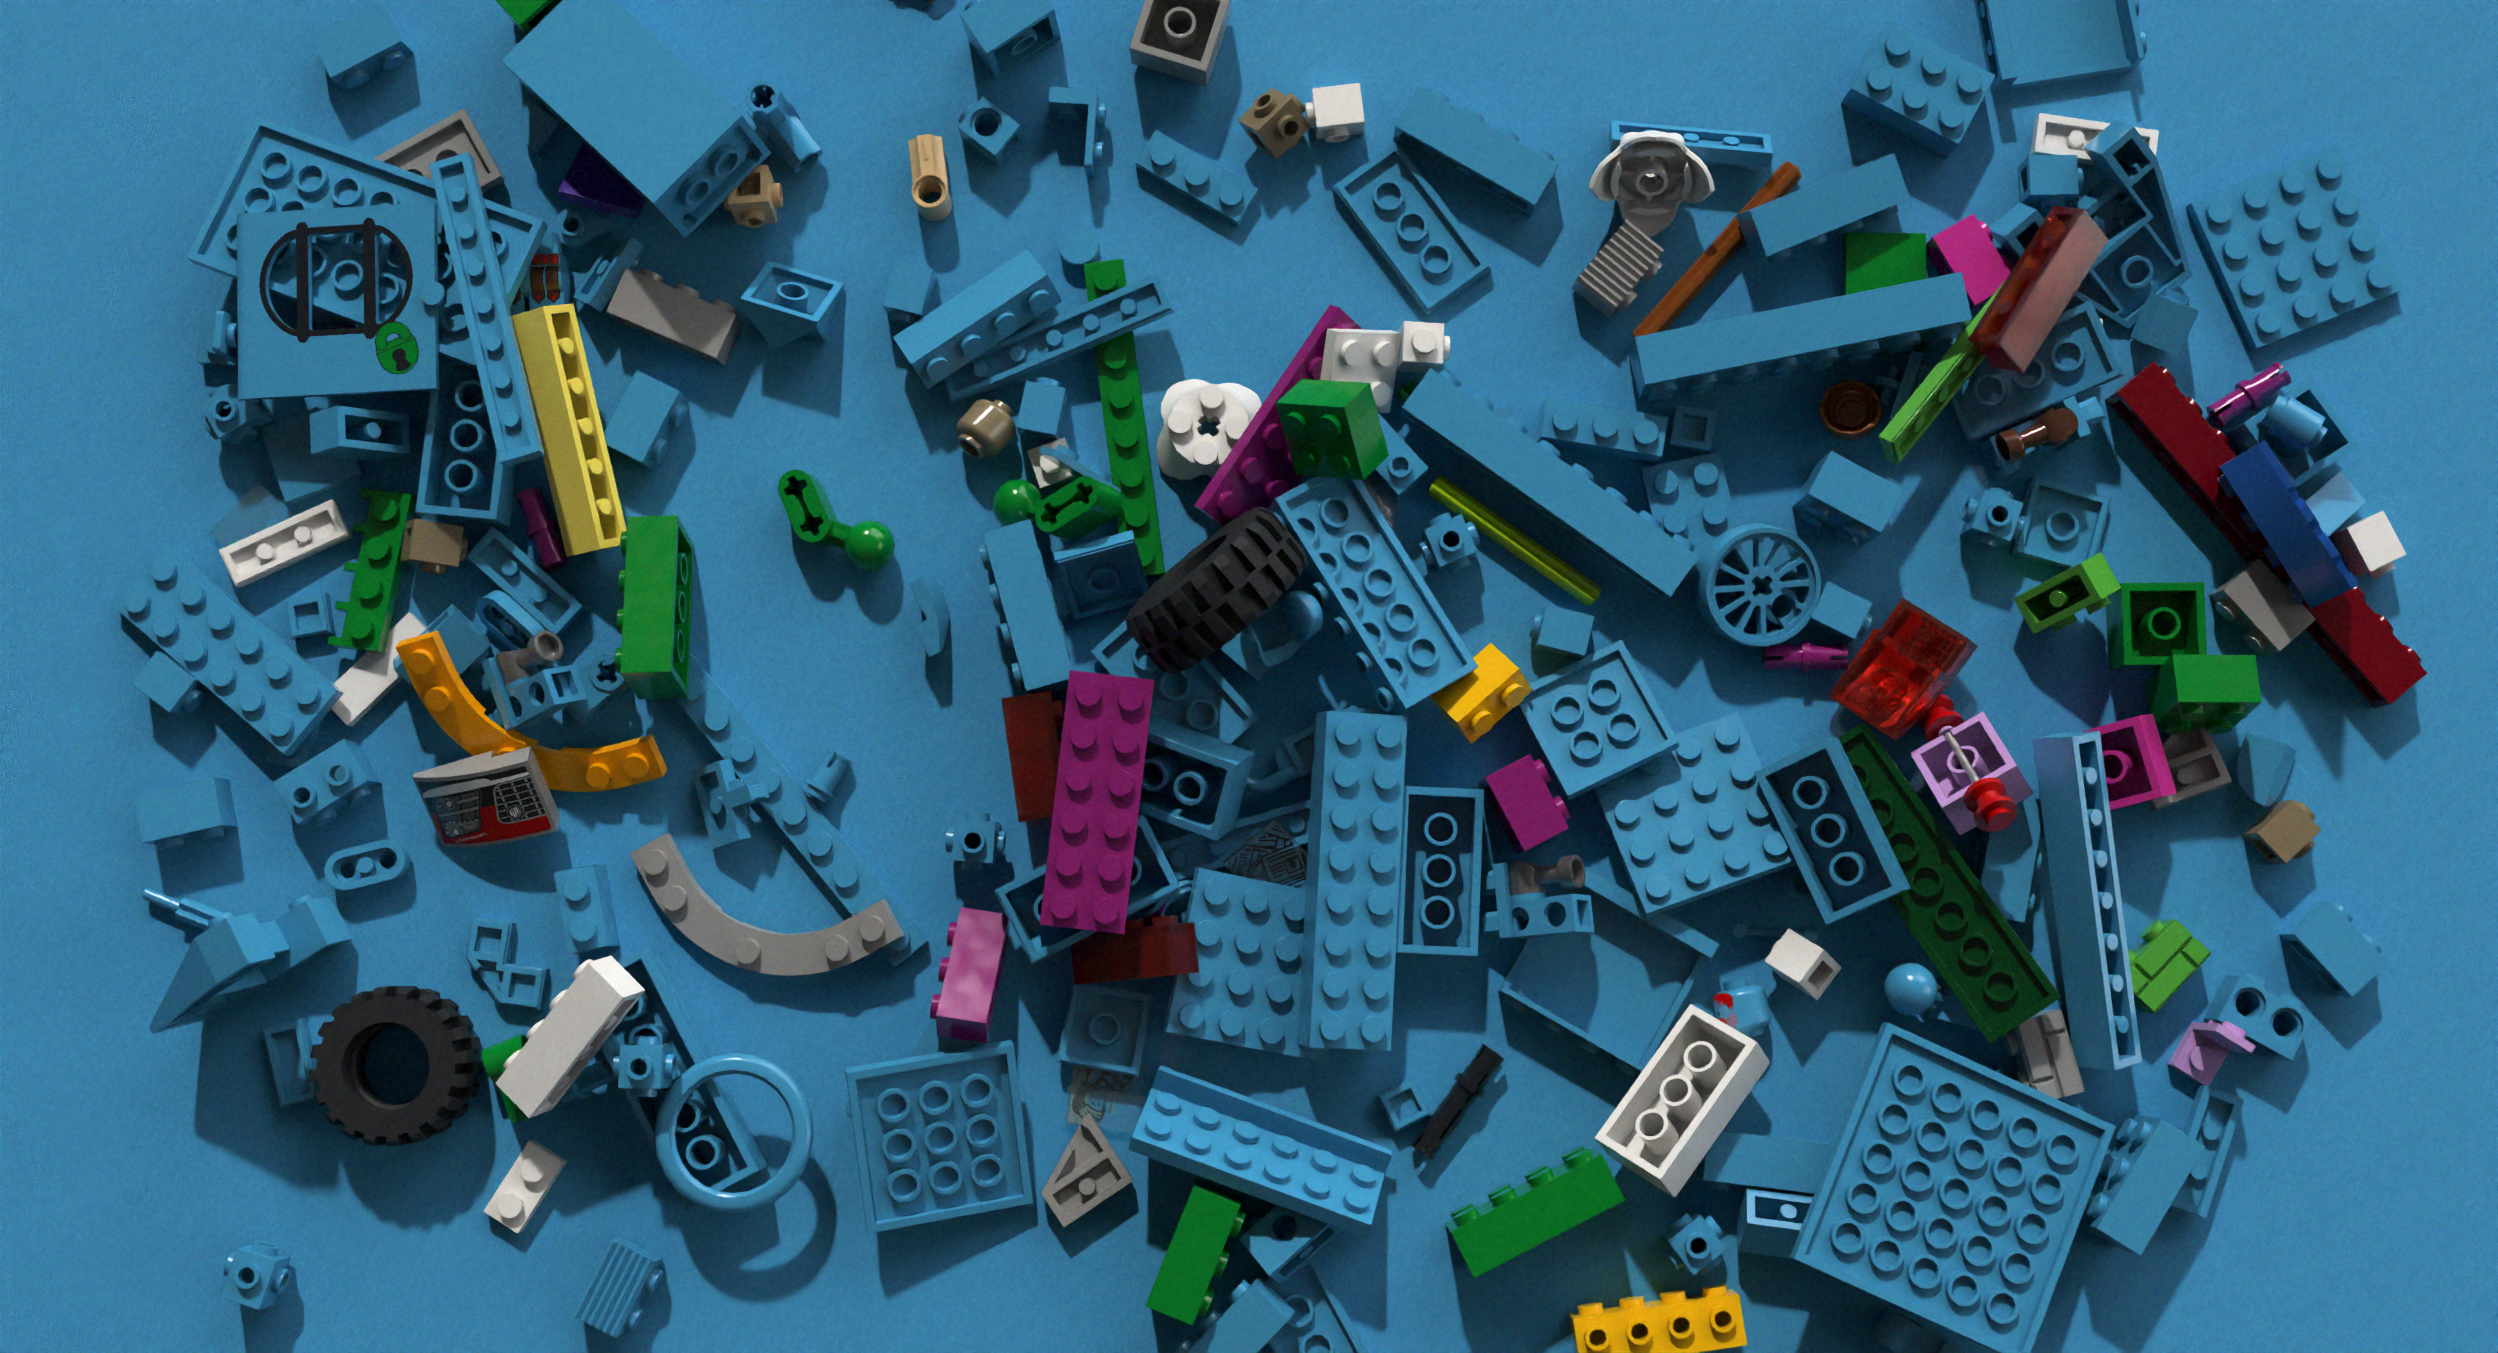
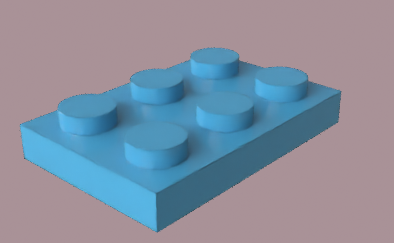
M1720 451L1643 467L1639 470L1648 512L1661 522L1659 529L1671 537L1678 534L1687 539L1695 546L1693 553L1699 556L1679 585L1694 582L1696 567L1704 550L1720 534L1737 526ZM1731 550L1724 558L1723 563L1738 571L1742 566ZM1719 569L1716 577L1727 575L1728 573Z

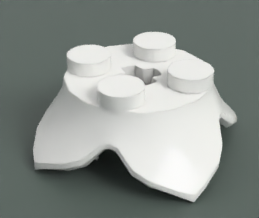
M1656 130L1624 134L1620 139V145L1598 165L1589 183V189L1597 199L1604 202L1616 200L1619 203L1621 216L1624 221L1628 220L1649 238L1669 226L1674 220L1681 202L1685 201L1695 204L1704 201L1715 191L1714 182L1707 166L1685 146L1683 136L1678 133H1666Z
M1190 379L1172 385L1167 390L1161 403V415L1164 425L1156 446L1161 472L1179 480H1191L1203 474L1213 478L1260 409L1261 401L1258 395L1252 390L1235 383L1210 384L1203 380ZM1204 421L1209 423L1217 422L1219 424L1216 426L1218 434L1214 437L1209 433L1202 436L1199 434V431L1202 430L1201 423Z

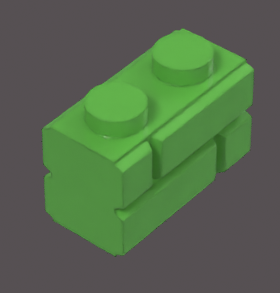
M2158 919L2153 921L2140 934L2144 941L2134 951L2128 949L2135 1006L2144 1013L2155 1014L2211 955V952L2175 919H2164L2162 922Z

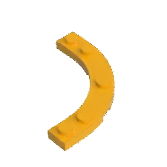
M438 630L402 640L395 647L412 685L431 716L456 743L473 756L492 750L495 756L531 746L548 788L570 792L607 791L664 777L668 770L652 734L603 747H563L561 750L540 746L538 745L539 741L515 730L506 731L505 728L503 729L484 714L486 709L465 686Z

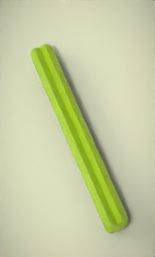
M1437 477L1430 486L1428 493L1431 497L1457 515L1462 514L1465 521L1472 522L1475 528L1586 606H1591L1601 594L1602 589L1600 586L1445 477Z

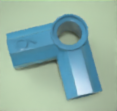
M757 79L747 86L748 95L745 103L749 110L746 112L768 141L771 139L781 156L795 173L806 170L814 165L823 152L799 121L800 116L773 81L764 82Z

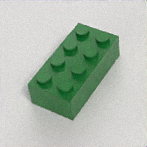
M677 515L628 517L627 531L622 532L620 537L621 552L623 556H626L625 570H620L618 578L620 593L624 595L623 609H618L617 629L622 634L621 648H616L615 668L617 673L623 676L626 685L631 687L639 700L688 698L694 544Z
M1584 1146L1578 1147L1561 1156L1564 1163L1555 1168H1548L1547 1165L1538 1167L1524 1176L1527 1182L1515 1188L1511 1187L1510 1184L1501 1186L1487 1195L1490 1201L1478 1207H1475L1473 1203H1469L1450 1213L1453 1220L1445 1224L1472 1276L1475 1278L1625 1201L1603 1155L1594 1149L1588 1150Z

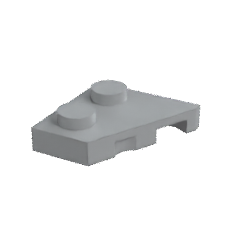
M2206 728L2191 729L2181 734H2171L2162 744L2177 794L2147 801L2150 811L2153 812L2224 787L2232 782L2211 734L2206 732Z
M1090 1113L1082 1119L1041 1192L1063 1228L1134 1180Z

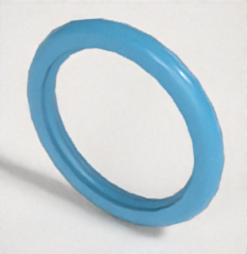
M729 1053L715 1055L700 1061L675 1080L665 1093L657 1112L654 1136L656 1153L662 1170L677 1192L693 1204L709 1211L740 1214L754 1212L773 1204L791 1190L803 1174L811 1155L814 1129L812 1113L804 1092L791 1075L775 1063L759 1056ZM730 1074L752 1076L764 1081L776 1090L787 1106L793 1129L791 1149L785 1163L777 1174L757 1188L737 1193L717 1191L695 1179L682 1163L677 1150L675 1136L677 1118L683 1104L691 1093L706 1081Z

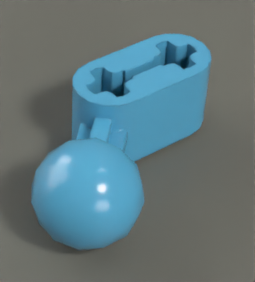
M1918 963L1899 964L1890 971L1884 981V994L1887 1002L1897 1012L1903 1015L1923 1014L1929 1009L1927 1015L1929 1018L1980 1031L1944 978L1937 977L1935 980L1932 972Z

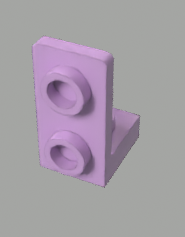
M2209 1020L2208 1023L2192 1022L2167 1064L2198 1084L2209 1086L2229 1052L2252 1054L2256 1046L2245 1039L2247 1033L2243 1029L2230 1022L2223 1021L2222 1025L2213 1020Z

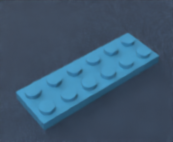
M166 543L112 605L285 755H293L344 694V692L179 551Z

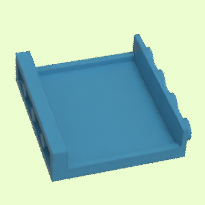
M1974 0L1987 71L1996 75L1990 85L1991 92L2131 71L2145 58L2147 40L2144 32L2139 30L2137 20L2139 0Z
M1585 867V883L1581 888L1565 889L1558 883L1551 896L1565 894L1590 895L1594 933L1527 939L1498 991L1506 995L1503 1002L1523 1014L1530 1008L1542 1015L1539 1021L1541 1025L1559 1035L1562 1034L1564 1029L1578 1036L1575 1042L1576 1045L1596 1056L1601 1049L1615 1057L1611 1065L1633 1077L1636 1070L1639 1072L1643 1071L1655 1054L1706 960L1713 957L1719 943L1665 912L1645 918L1637 896Z

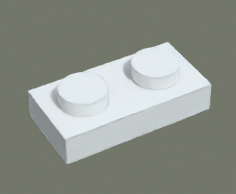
M534 1139L529 1140L483 1212L517 1234L521 1233L567 1161Z

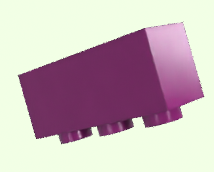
M961 907L958 921L950 922L947 946L951 947L949 958L942 957L938 975V982H942L943 987L941 994L934 993L930 1008V1019H936L937 1036L987 1043L1010 937V921L1006 914Z

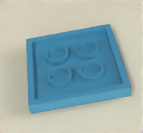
M1622 640L1530 683L1529 685L1533 691L1517 706L1568 801L1679 748V741Z

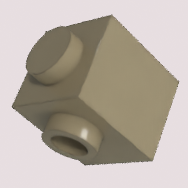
M415 518L405 523L400 562L420 565V572L445 575L446 569L456 568L459 566V561L465 560L468 539L463 537L464 527Z
M2292 799L2277 802L2243 836L2271 865L2286 864L2293 857L2298 859L2309 852L2315 845L2312 839L2321 829L2313 821L2315 819L2313 812L2303 803L2295 802Z

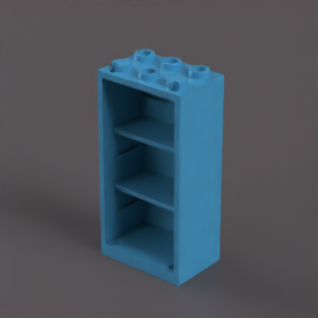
M562 0L549 14L540 20L539 24L519 43L515 44L511 51L501 60L542 105L684 238L695 230L771 154L766 145L736 109L615 0Z

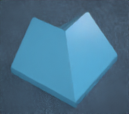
M768 261L740 298L739 306L774 351L802 336L826 343L843 293L844 283Z

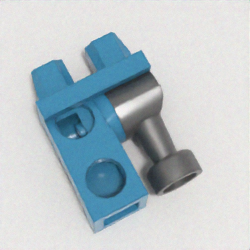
M541 631L531 637L527 648L497 653L496 658H487L481 662L485 671L479 677L483 691L489 695L493 694L497 709H495L492 715L494 722L503 729L505 728L506 731L538 725L565 707L579 704L588 699L575 664L538 672L536 665L548 666L562 657V642L553 632Z
M1575 854L1561 857L1557 865L1550 866L1520 861L1493 864L1492 871L1481 874L1480 893L1482 897L1496 896L1497 911L1483 914V933L1500 936V939L1515 940L1594 933L1590 895L1565 894L1546 897L1545 886L1560 883L1565 889L1581 888L1585 883V867L1582 859Z

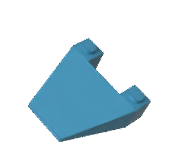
M2113 121L2083 147L2105 177L2104 180L2050 226L2037 209L2019 202L1989 229L1992 236L2010 259L2018 264L2023 258L2035 262L2038 276L2084 303L2091 300L2095 310L2129 329L2137 322L2150 291L2163 296L2166 289L2172 291L2177 289L2192 276V272L2157 157L2134 126Z
M311 894L300 897L288 905L289 912L276 920L258 923L253 912L234 916L233 912L229 911L211 919L208 922L210 928L193 939L149 1026L152 1034L207 1020L319 960L353 939L331 895L313 899Z

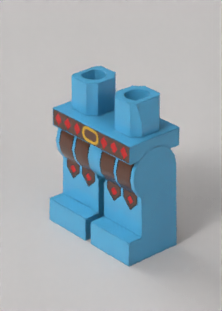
M545 232L510 307L511 316L543 306L572 304L569 275L570 259L562 255V246L558 234Z

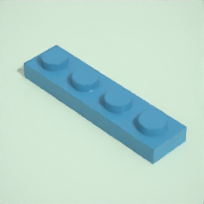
M1613 120L1610 123V154L1620 145V139L1624 134L1656 130L1682 135L1685 140V146L1707 166L1722 163L1738 165L1744 169L1771 167L1773 149L1770 134Z

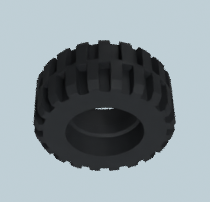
M417 986L379 987L373 991H363L352 996L351 1003L340 1004L332 1011V1016L335 1019L332 1022H323L318 1031V1035L323 1037V1041L321 1044L313 1045L310 1058L317 1059V1069L309 1070L310 1082L318 1081L320 1089L313 1096L318 1106L327 1105L330 1109L325 1114L326 1119L333 1126L342 1124L344 1126L342 1134L353 1140L363 1138L365 1144L372 1146L388 1145L392 1147L430 1139L432 1135L442 1133L452 1126L451 1121L461 1118L469 1109L466 1101L468 1098L476 1097L480 1086L474 1083L475 1074L483 1073V1061H476L475 1050L482 1049L480 1038L472 1037L469 1029L474 1026L469 1016H460L457 1012L460 1006L451 999L440 998L439 992L431 989H419ZM392 1026H403L414 1031L423 1041L429 1055V1075L423 1090L413 1101L402 1105L389 1104L382 1100L371 1088L365 1070L366 1055L370 1044L383 1029Z

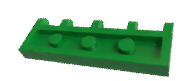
M361 488L359 497L371 500L366 524L353 523L352 532L363 535L358 563L345 562L343 571L353 573L355 577L349 602L336 601L335 610L346 613L341 638L329 636L327 645L336 648L385 654L404 562H400L405 523L414 519L417 497L406 493Z

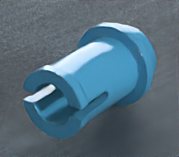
M829 749L812 779H806L805 783L808 785L804 792L825 804L829 797L834 798L835 795L832 792L852 762Z

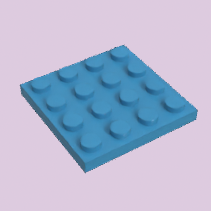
M2338 144L2193 201L2186 206L2251 352L2394 295L2404 289Z
M1739 712L1675 734L1679 741V748L1592 789L1645 918L1797 864L1754 772L1763 769V766Z
M1195 868L1163 1031L1325 1062L1328 1048H1309L1298 1044L1306 890L1203 868Z
M1011 1040L845 1068L865 1224L868 1234L1033 1203L1015 1051Z

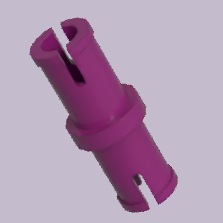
M2275 362L2251 380L2243 379L2235 385L2234 391L2206 407L2210 419L2212 420L2217 416L2218 419L2214 421V424L2219 428H2223L2227 423L2249 409L2252 411L2262 406V400L2291 383L2289 373L2286 370L2280 374L2279 371L2284 367L2280 363Z
M530 488L520 492L516 499L520 504L528 525L526 534L528 539L533 540L543 564V570L549 572L566 566L569 560L564 553L557 534L559 525L557 520L551 519L541 488Z
M1800 641V645H1772L1763 647L1762 654H1765V656H1780L1779 658H1762L1763 670L1800 669V673H1810V669L1847 670L1848 660H1845V658H1831V656H1848L1847 644L1810 645V641Z

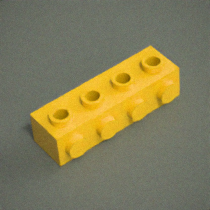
M1715 1284L1702 1287V1294L1686 1296L1685 1290H1674L1660 1293L1661 1300L1644 1302L1643 1296H1634L1619 1299L1620 1306L1603 1308L1602 1302L1578 1305V1312L1568 1313L1574 1353H1699L1746 1346L1747 1339L1740 1296L1733 1289L1727 1290L1726 1284Z

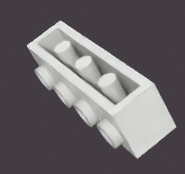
M612 956L595 961L588 959L583 962L573 973L572 977L575 980L570 987L559 993L549 1005L551 1011L547 1017L536 1023L526 1035L528 1041L524 1047L513 1053L503 1064L505 1071L495 1084L528 1118L552 1110L644 993L645 989Z

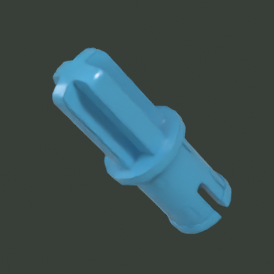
M607 1058L584 1068L552 1110H556L575 1099H586L591 1096L594 1089L611 1082L614 1076Z

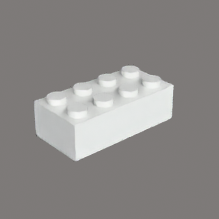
M1690 1004L1598 1132L1595 1139L1612 1159L1675 1198L1771 1062L1758 1042Z

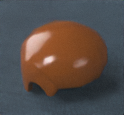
M1845 380L1827 388L1818 406V411L1823 427L1836 439L1852 442L1863 439L1875 429L1882 413V406L1875 390L1862 381Z

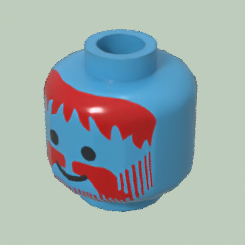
M1747 977L1722 982L1724 990L1716 993L1713 997L1716 1018L1747 1037L1764 1034L1763 1027L1771 1022V1013L1763 986L1748 984Z

